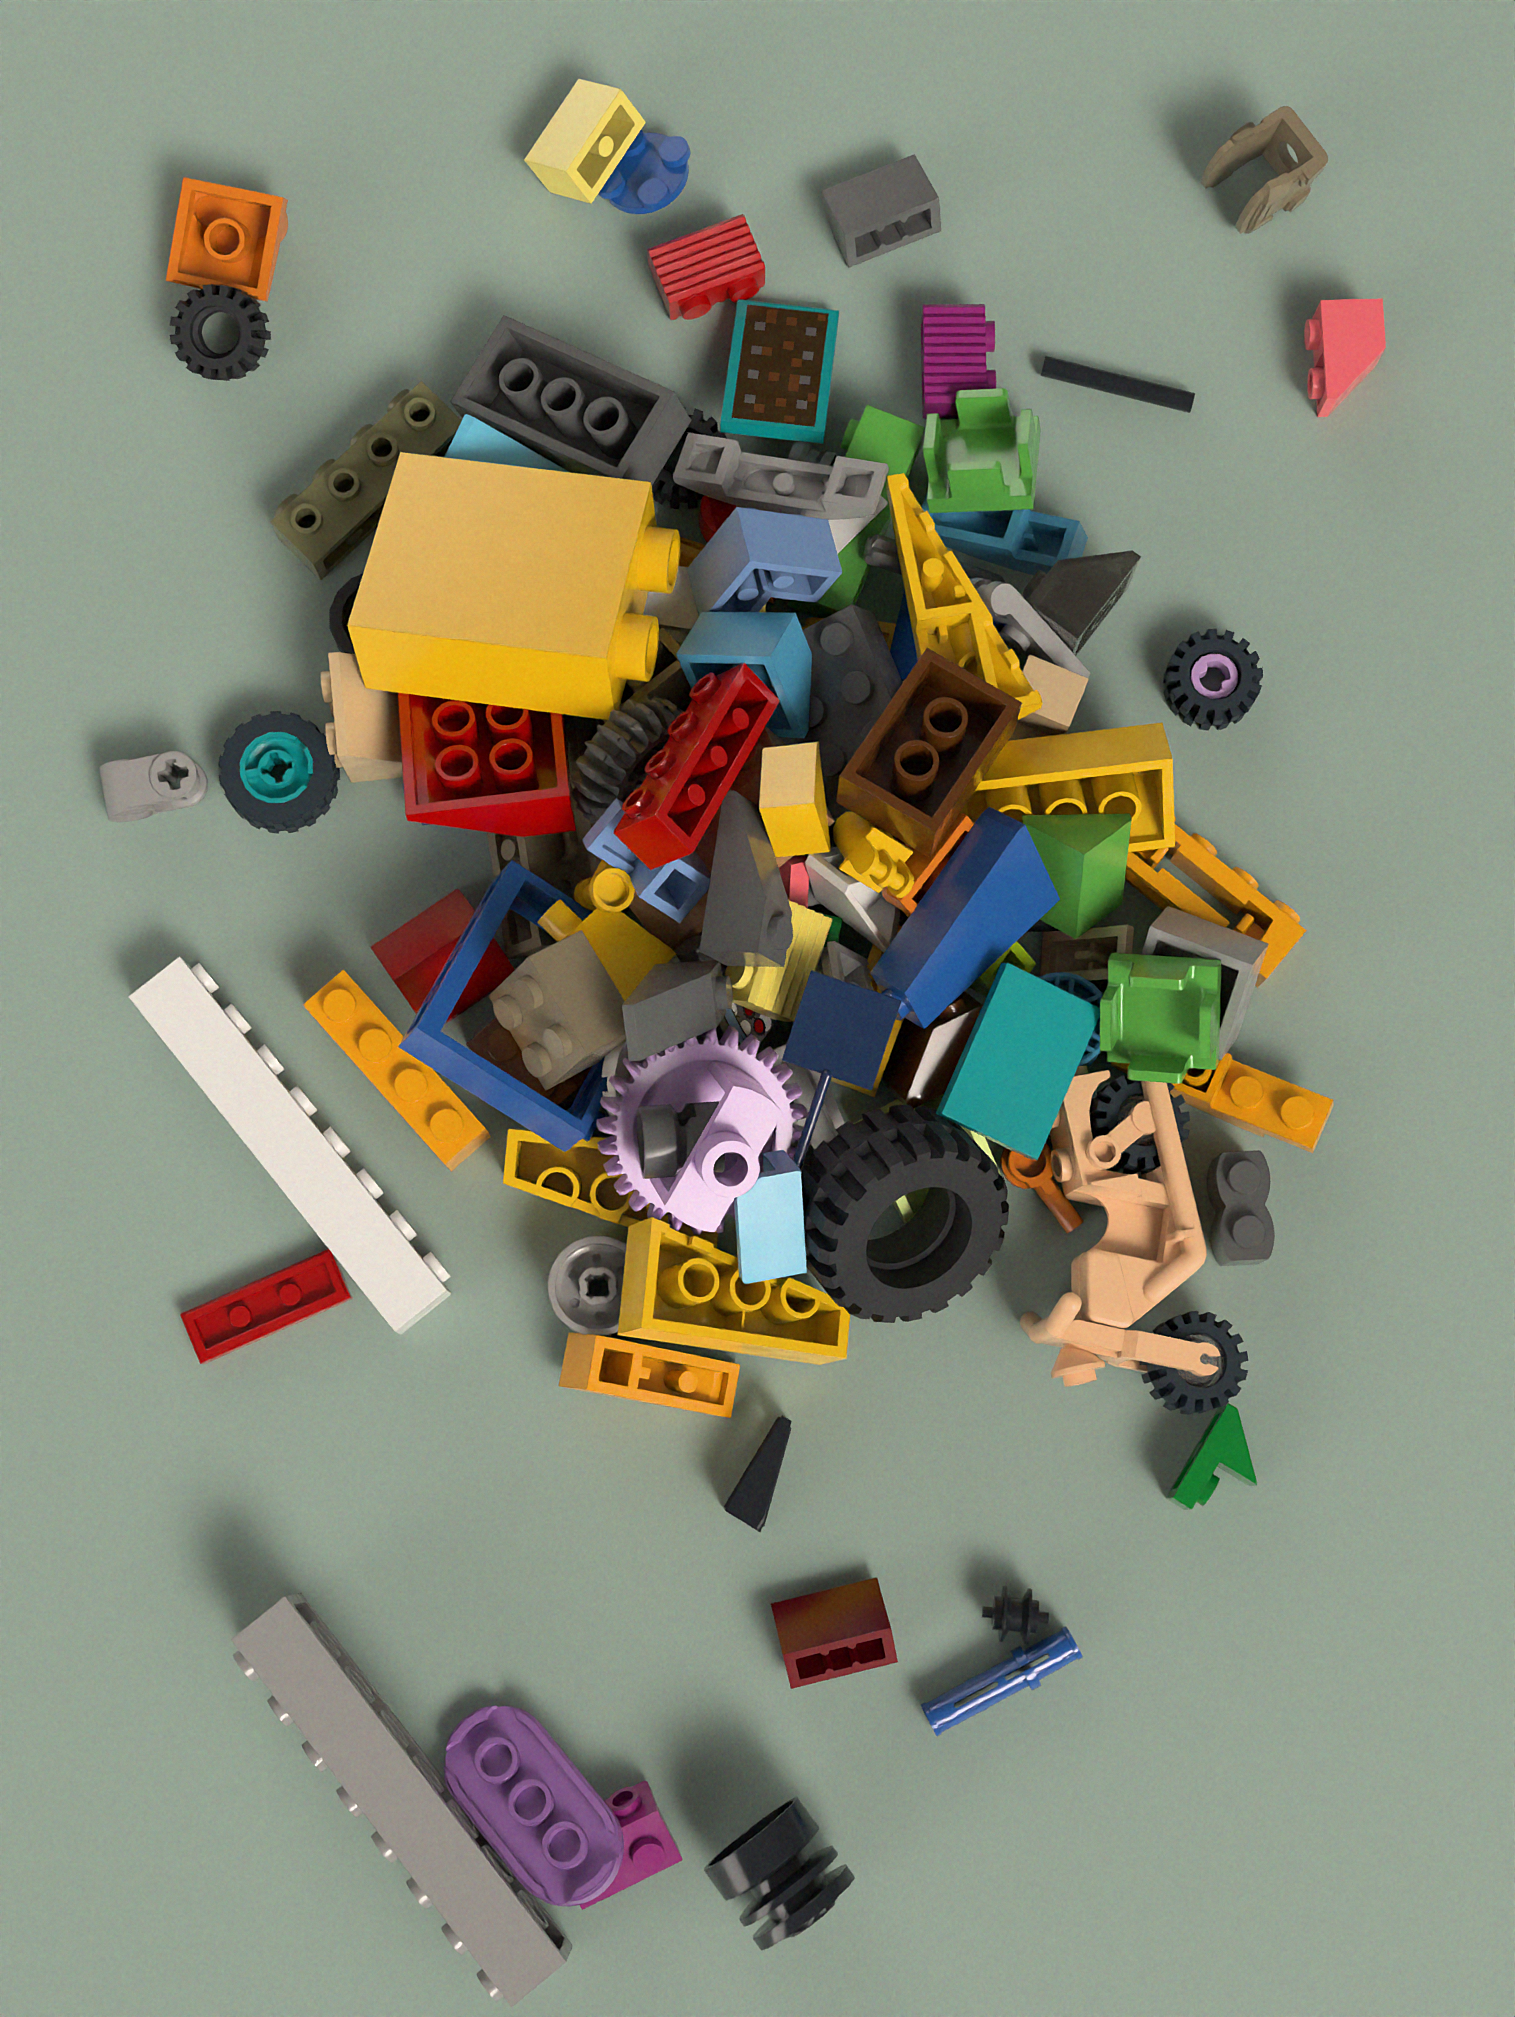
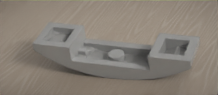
M688 433L673 474V479L675 483L690 490L743 508L751 507L762 511L801 514L806 517L838 520L861 518L875 514L889 468L886 463L841 456L836 457L834 466L746 453L741 452L737 440Z

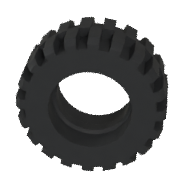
M894 1105L889 1107V1112L884 1113L881 1109H874L863 1113V1120L855 1124L847 1121L835 1129L838 1135L829 1143L823 1140L813 1151L816 1158L811 1165L804 1164L801 1170L806 1267L839 1307H844L849 1314L860 1319H870L871 1317L874 1322L895 1323L896 1317H899L903 1322L922 1319V1313L930 1310L932 1313H937L949 1306L948 1300L957 1294L963 1297L973 1288L971 1282L978 1274L985 1275L992 1265V1259L990 1258L994 1250L999 1251L1003 1243L1005 1232L1001 1226L1007 1225L1009 1204L1006 1201L1008 1190L1005 1180L998 1173L997 1165L960 1125L936 1114V1109L918 1106L914 1110L911 1105ZM929 1188L924 1203L909 1222L887 1236L868 1240L875 1222L893 1202L910 1192Z

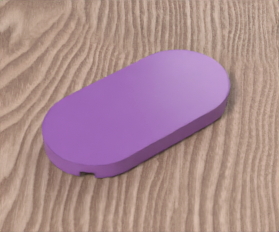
M494 1705L479 1708L463 1718L449 1736L445 1749L447 1751L445 1766L443 1765L446 1786L459 1806L518 1881L532 1895L556 1906H576L598 1897L615 1879L624 1854L622 1828L611 1808L545 1727L527 1711L512 1706L497 1707Z

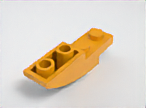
M1226 1053L1222 1060H1219L1216 1070L1188 1069L1183 1082L1179 1084L1171 1083L1175 1087L1170 1091L1174 1098L1182 1094L1185 1104L1261 1137H1264L1265 1134L1311 1153L1315 1150L1334 1106L1333 1099L1232 1059V1055ZM1111 1062V1066L1128 1074L1130 1063Z

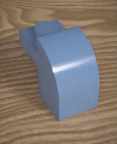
M616 798L582 839L586 849L613 867L625 871L631 877V882L638 897L681 923L709 889L711 874L695 851L685 857L650 870L613 834L625 813L622 810L623 802Z

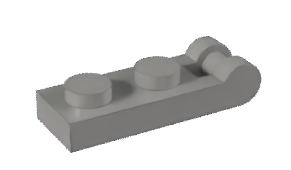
M978 577L970 579L992 615L993 621L1001 628L999 634L1006 645L1016 652L1023 653L1027 658L1029 655H1032L1086 678L1090 676V671L1011 584L997 581L992 582Z

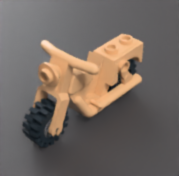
M1078 1066L1050 1130L1054 1149L1051 1152V1166L1055 1179L1062 1184L1064 1196H1067L1066 1199L1104 1207L1108 1225L1105 1233L1096 1245L1073 1259L1071 1263V1292L1062 1295L1049 1316L1041 1319L1035 1312L1023 1314L1020 1318L1021 1328L1034 1343L1062 1348L1050 1374L1051 1379L1063 1377L1065 1387L1096 1381L1095 1370L1106 1367L1103 1361L1105 1360L1106 1363L1115 1367L1144 1372L1145 1374L1141 1375L1144 1384L1151 1382L1155 1388L1149 1392L1155 1400L1163 1398L1165 1400L1163 1407L1170 1411L1180 1409V1414L1190 1415L1222 1407L1229 1403V1398L1237 1396L1242 1389L1237 1384L1240 1381L1246 1380L1248 1370L1241 1369V1363L1248 1361L1247 1351L1239 1353L1237 1344L1244 1341L1239 1333L1231 1336L1228 1330L1233 1325L1226 1319L1217 1322L1215 1321L1216 1314L1206 1312L1199 1315V1311H1191L1159 1324L1152 1330L1154 1334L1138 1330H1124L1193 1275L1204 1264L1207 1256L1204 1235L1184 1157V1147L1181 1142L1188 1139L1190 1132L1188 1129H1183V1125L1190 1121L1189 1111L1181 1113L1179 1108L1180 1105L1185 1103L1182 1094L1175 1098L1170 1094V1091L1175 1087L1171 1083L1129 1080L1128 1075L1126 1077L1122 1075L1098 1091L1096 1093L1097 1096L1092 1099L1096 1088L1110 1078L1109 1070L1089 1074L1087 1066ZM1120 1168L1124 1169V1173L1112 1172ZM1141 1172L1142 1179H1139L1136 1173Z

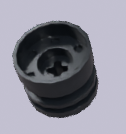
M798 1797L787 1801L759 1820L725 1847L704 1867L705 1873L726 1901L738 1897L749 1890L755 1898L739 1917L744 1927L755 1923L766 1915L769 1916V1919L753 1935V1940L761 1951L772 1947L784 1939L797 1936L817 1922L836 1904L835 1901L839 1895L855 1879L854 1874L846 1864L835 1868L824 1876L821 1872L838 1856V1852L833 1845L818 1850L810 1856L806 1853L804 1847L816 1835L819 1826Z

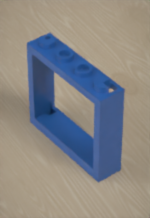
M511 860L491 882L398 1047L566 1152L581 1139L588 1142L597 1127V1119L605 1117V1114L599 1111L601 1097H603L602 1092L608 1091L607 1077H602L604 1058L591 1067L567 1112L441 1032L509 908L541 929L543 928L537 923L538 920L559 899L582 921L592 913L572 898Z

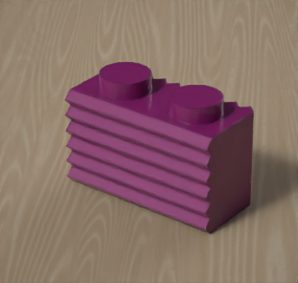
M923 304L921 314L922 418L927 419V414L938 413L939 419H959L955 403L957 391L996 389V370H986V352H994L995 321H985V304Z

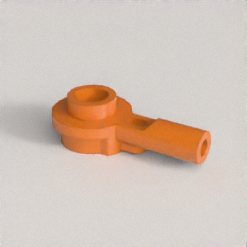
M1046 1143L1038 1160H1031L1006 1147L1003 1149L1000 1163L1006 1180L1013 1186L1021 1189L1034 1188L1066 1233L1071 1232L1084 1222L1052 1179L1051 1149Z

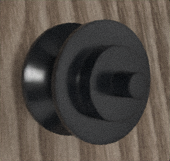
M1003 1586L1001 1597L994 1596L993 1607H982V1618H992V1630H998L999 1642H1003L1007 1633L1012 1631L1020 1632L1024 1644H1028L1030 1633H1037L1038 1623L1048 1624L1049 1612L1039 1611V1600H1032L1031 1588L1027 1589L1021 1599L1011 1598L1007 1586Z

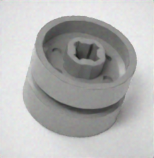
M605 1236L582 1238L567 1246L554 1261L548 1278L550 1303L559 1319L573 1332L610 1338L621 1336L618 1335L626 1255L625 1243ZM606 1280L609 1284V1293L605 1297H593L590 1292L592 1281Z

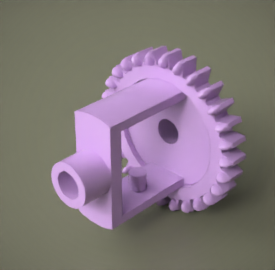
M728 1026L720 1041H718L716 1028L702 1033L700 1039L693 1037L645 1058L642 1064L636 1061H629L628 1057H625L622 1061L631 1074L630 1078L626 1079L612 1075L609 1079V1082L620 1093V1096L601 1097L600 1103L602 1107L612 1112L614 1116L597 1119L599 1131L612 1134V1136L597 1143L601 1154L615 1155L603 1166L608 1176L622 1174L614 1184L616 1191L619 1195H625L634 1190L629 1204L635 1212L650 1203L647 1213L648 1218L654 1217L661 1220L668 1212L669 1227L676 1231L681 1228L684 1222L697 1235L701 1234L702 1230L722 1233L724 1231L725 1215L731 1214L735 1219L734 1198L748 1192L756 1183L759 1173L764 1172L762 1153L784 1150L793 1160L797 1147L793 1146L791 1142L799 1141L803 1130L802 1126L793 1124V1122L804 1119L808 1115V1110L803 1104H791L793 1100L799 1098L803 1093L797 1083L784 1084L793 1073L786 1063L772 1068L778 1054L770 1046L757 1054L760 1041L752 1034L738 1046L739 1032L735 1027ZM719 1101L717 1108L677 1175L667 1178L643 1179L637 1139L638 1107L671 1104L676 1112H681L686 1103ZM725 1153L724 1172L713 1171L715 1161Z

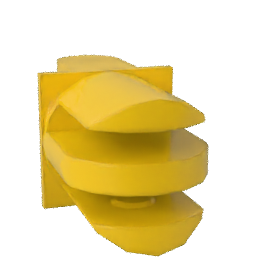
M852 811L845 812L838 817L833 827L834 842L844 858V861L838 868L877 893H880L887 886L891 894L897 898L905 897L914 884V876L905 863L912 855L913 850L895 840L888 832Z

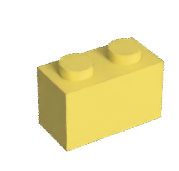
M578 79L524 161L550 193L592 204L646 122L620 88Z

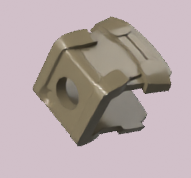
M1289 106L1278 108L1263 118L1261 123L1256 126L1253 122H1248L1240 127L1216 151L1203 173L1201 184L1205 189L1208 187L1214 188L1230 177L1234 171L1249 161L1263 155L1279 175L1266 182L1244 207L1235 227L1240 234L1243 232L1245 234L1252 233L1273 219L1272 214L1281 209L1285 212L1288 210L1292 212L1301 205L1311 191L1310 186L1312 182L1321 174L1328 163L1326 151ZM1287 144L1294 150L1298 163L1291 157Z

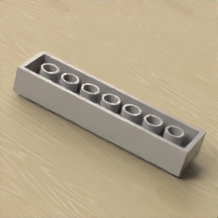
M302 1593L284 1596L231 1639L238 1649L233 1654L237 1665L251 1681L254 1682L258 1678L263 1681L272 1693L267 1702L275 1715L287 1727L294 1722L307 1739L302 1744V1748L308 1758L321 1772L329 1768L342 1786L336 1792L343 1804L355 1817L363 1813L376 1829V1832L371 1835L376 1847L389 1862L393 1863L396 1859H399L412 1876L406 1881V1884L414 1897L426 1909L432 1904L447 1922L441 1927L445 1937L459 1954L463 1955L466 1951L470 1952L482 1968L477 1973V1977L494 2000L499 2001L504 1997L509 2005L513 2007L566 1963L573 1945L536 1897L518 1881L450 1794L443 1776Z

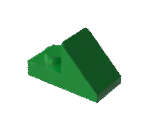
M1229 1403L1217 1409L1166 1496L1167 1500L1184 1510H1192L1196 1502L1202 1506L1207 1503L1220 1480L1218 1476L1213 1474L1217 1467L1249 1486H1257L1239 1411Z

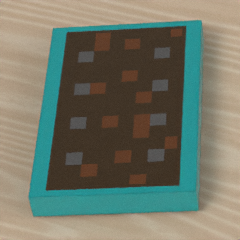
M738 299L720 432L824 444L839 310Z

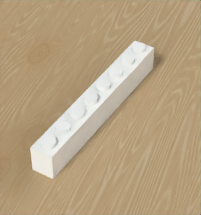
M179 956L128 997L396 1333L403 1334L452 1294L444 1285V1282L451 1277L431 1251L424 1257L419 1254L410 1242V1240L417 1236V1233L398 1210L390 1216L376 1200L384 1194L382 1189L364 1168L355 1174L343 1159V1157L351 1152L331 1126L324 1132L319 1129L310 1117L317 1111V1108L298 1085L291 1091L287 1089L277 1076L284 1070V1067L265 1044L258 1050L255 1049L244 1035L252 1027L232 1003L223 1009L212 995L219 986L204 967L198 963L191 968Z

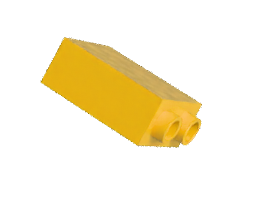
M400 452L347 625L365 688L609 720L612 710L619 711L626 680L649 682L653 675L658 651L659 624L656 616L643 615L648 592L671 594L678 573L680 534L677 529L657 527L651 482Z

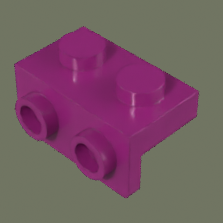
M642 1781L632 1787L621 1788L614 1792L610 1798L604 1800L616 1815L622 1828L624 1854L620 1869L613 1882L598 1897L580 1904L582 1910L683 1860L679 1847L657 1806L652 1789L647 1781Z

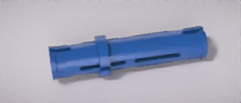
M1067 1626L1025 1650L1021 1646L1011 1650L1012 1657L966 1680L964 1683L941 1694L928 1703L921 1704L936 1736L941 1735L945 1730L987 1710L994 1704L1028 1686L1031 1690L1040 1687L1041 1683L1039 1680L1076 1659L1083 1658ZM1045 1655L1049 1656L1048 1659L1009 1680L1005 1679L1006 1676ZM995 1682L998 1683V1686L958 1708L954 1707L956 1703Z

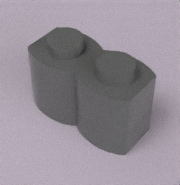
M1261 1150L1222 1152L1210 1163L1207 1173V1193L1210 1203L1216 1212L1211 1225L1210 1239L1213 1254L1220 1266L1258 1265L1268 1260L1271 1256L1275 1232L1272 1217L1265 1206L1271 1181L1268 1163Z

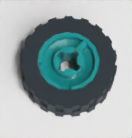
M270 711L268 715L261 716V714L251 717L252 720L244 725L241 723L235 728L236 732L231 738H227L223 745L225 748L223 756L219 757L218 766L221 768V775L218 776L220 785L225 791L224 795L242 819L245 818L251 826L259 830L260 828H265L269 833L279 834V831H288V833L298 832L299 828L304 826L310 827L315 824L316 819L322 814L325 816L331 808L329 805L332 799H336L339 791L337 781L340 780V769L336 767L334 755H329L324 733L322 734L318 727L310 720L307 722L300 715L291 712L290 715L282 714L281 711ZM277 765H286L289 769L282 776L283 781L278 783L274 777H271V771Z

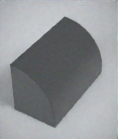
M915 154L821 191L829 226L848 268L941 231L939 197Z

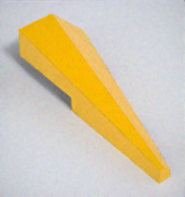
M904 473L888 475L885 486L918 660L926 648H929L1022 702L1018 720L1041 709L1043 702L1037 689L1033 690L1019 667V659L1013 649H1008L993 625V617L952 550L948 551L935 530V523L928 511H923L909 488V480Z

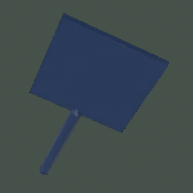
M813 970L810 972L782 1057L783 1061L821 1073L793 1157L794 1163L800 1170L831 1078L833 1077L872 1090L902 1001Z

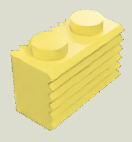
M788 899L792 911L793 939L786 952L784 967L727 966L725 976H729L731 979L733 1003L774 1020L794 1022L811 970L816 971L832 918L816 913L814 910L807 909L805 906L798 905V903Z

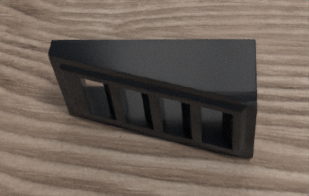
M783 1415L781 1417L778 1416L724 1505L726 1512L760 1533L762 1527L765 1526L791 1433L790 1425L792 1421Z

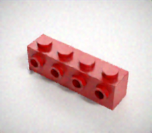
M745 663L717 676L714 673H709L693 686L689 694L692 701L686 711L680 714L667 730L670 738L664 748L657 752L647 763L645 772L648 775L642 785L631 793L622 805V810L625 813L613 834L650 870L694 852L780 701Z

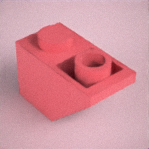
M1383 298L1320 300L1312 319L1306 320L1304 329L1305 348L1307 351L1313 350L1314 368H1310L1308 371L1307 391L1309 399H1316L1317 417H1328L1376 367L1386 348Z

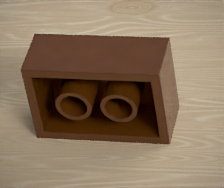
M926 648L840 774L836 802L926 856L931 857L1015 731L1022 702Z

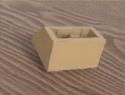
M343 652L328 653L329 670L321 671V687L324 702L329 703L331 715L334 717V722L325 724L328 752L329 755H334L336 767L344 768L351 783L403 777L398 693L365 688L356 654Z

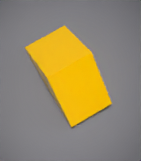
M819 742L764 747L762 750L759 810L775 857L831 851Z

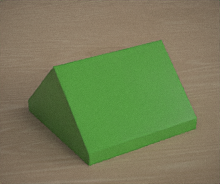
M1130 813L1022 815V823L1026 825L1060 898L1040 920L1077 939L1122 905L1132 821Z

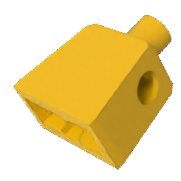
M559 899L537 922L557 942L582 930L624 1001L627 1000L655 964L669 963L676 955L670 947L621 911L608 913L596 908L582 921Z

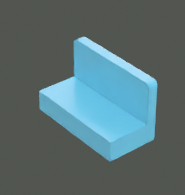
M784 1150L762 1153L764 1172L759 1173L756 1183L748 1192L734 1198L739 1277L745 1284L807 1273L801 1170Z

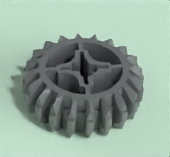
M643 694L636 701L627 700L620 712L612 710L609 720L603 726L597 725L596 735L592 740L585 742L587 749L584 755L576 760L580 769L573 774L571 779L575 785L571 797L577 801L576 808L584 813L583 816L595 825L616 798L624 803L629 795L642 785L648 775L645 772L647 763L657 752L664 748L670 738L667 730L671 723L684 712L682 709L668 699L664 700L657 695L651 698Z

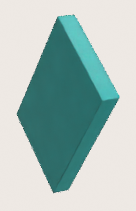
M1001 963L936 1114L1031 1160H1038L1100 1017V1008L1010 963Z

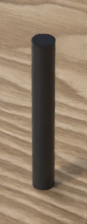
M1045 356L1041 372L1043 377L1187 413L1191 412L1195 397L1194 392Z

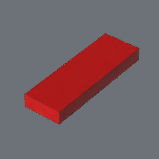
M327 1249L185 1311L180 1316L200 1364L204 1365L350 1301L353 1297L336 1257Z

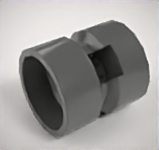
M719 1101L686 1103L681 1112H676L671 1104L638 1107L637 1139L643 1179L667 1178L677 1175L717 1108ZM725 1153L715 1161L713 1171L724 1172Z

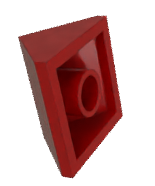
M458 888L370 947L415 1014L418 1013L475 912V909ZM494 937L445 1024L491 994L515 970Z

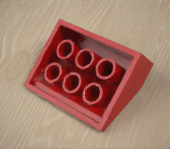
M398 693L405 814L407 821L519 837L576 831L573 798L571 797L572 784L565 714Z

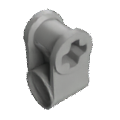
M168 751L142 758L120 759L99 767L108 820L112 822L135 821L157 813L189 808L198 804L205 797L208 790V779L205 772L189 756L179 751ZM183 770L188 777L182 778L180 780L181 788L175 789L170 783L175 782L178 779L177 772Z

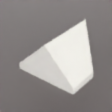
M837 847L831 848L830 852L809 854L805 865L815 899L836 916L842 918L845 923L877 948L885 952L897 935L901 909L888 903L884 899L882 891L877 893L841 871L838 867L844 861V858Z

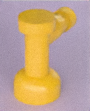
M602 860L593 877L583 879L576 885L574 897L575 901L585 909L595 910L598 908L601 911L612 913L622 911L630 905L635 889L631 882V877L625 871L615 868Z

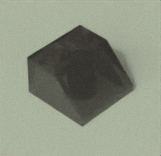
M1131 550L1058 560L1048 574L1039 570L1025 587L1022 596L1073 654L1077 656L1127 591L1141 556Z

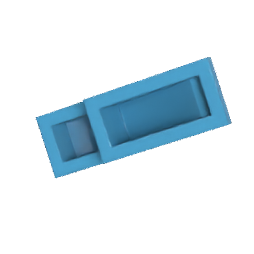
M927 493L922 505L923 511H928L933 519L935 530L946 547L1008 569L1057 582L1073 584L1088 539L1080 521L1033 512L1030 509L930 513Z

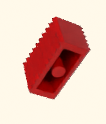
M744 214L647 249L648 266L670 320H676L679 316H683L685 320L699 318L708 313L717 302H724L726 299H731L732 302H737L738 299H750L759 292V288L765 285L764 261L758 251Z

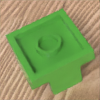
M1004 388L957 391L955 403L959 419L940 420L938 413L927 414L923 454L929 478L927 503L930 513L1034 509L1041 428L1039 417L1033 416L1032 409H1021L1020 416H1014L1011 411L1008 391Z
M1112 953L1108 959V986L1100 1001V1051H1107V1062L1130 1063L1128 1066L1129 1080L1176 1084L1183 1082L1186 1072L1190 1068L1216 1070L1219 1063L1221 960Z

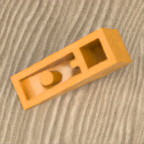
M569 1332L559 1387L731 1418L741 1364L600 1335Z

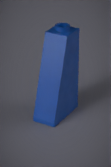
M988 807L981 813L870 972L882 994L902 1000L896 1020L901 1021L905 1017L925 1029L1060 900L1026 825L991 807Z

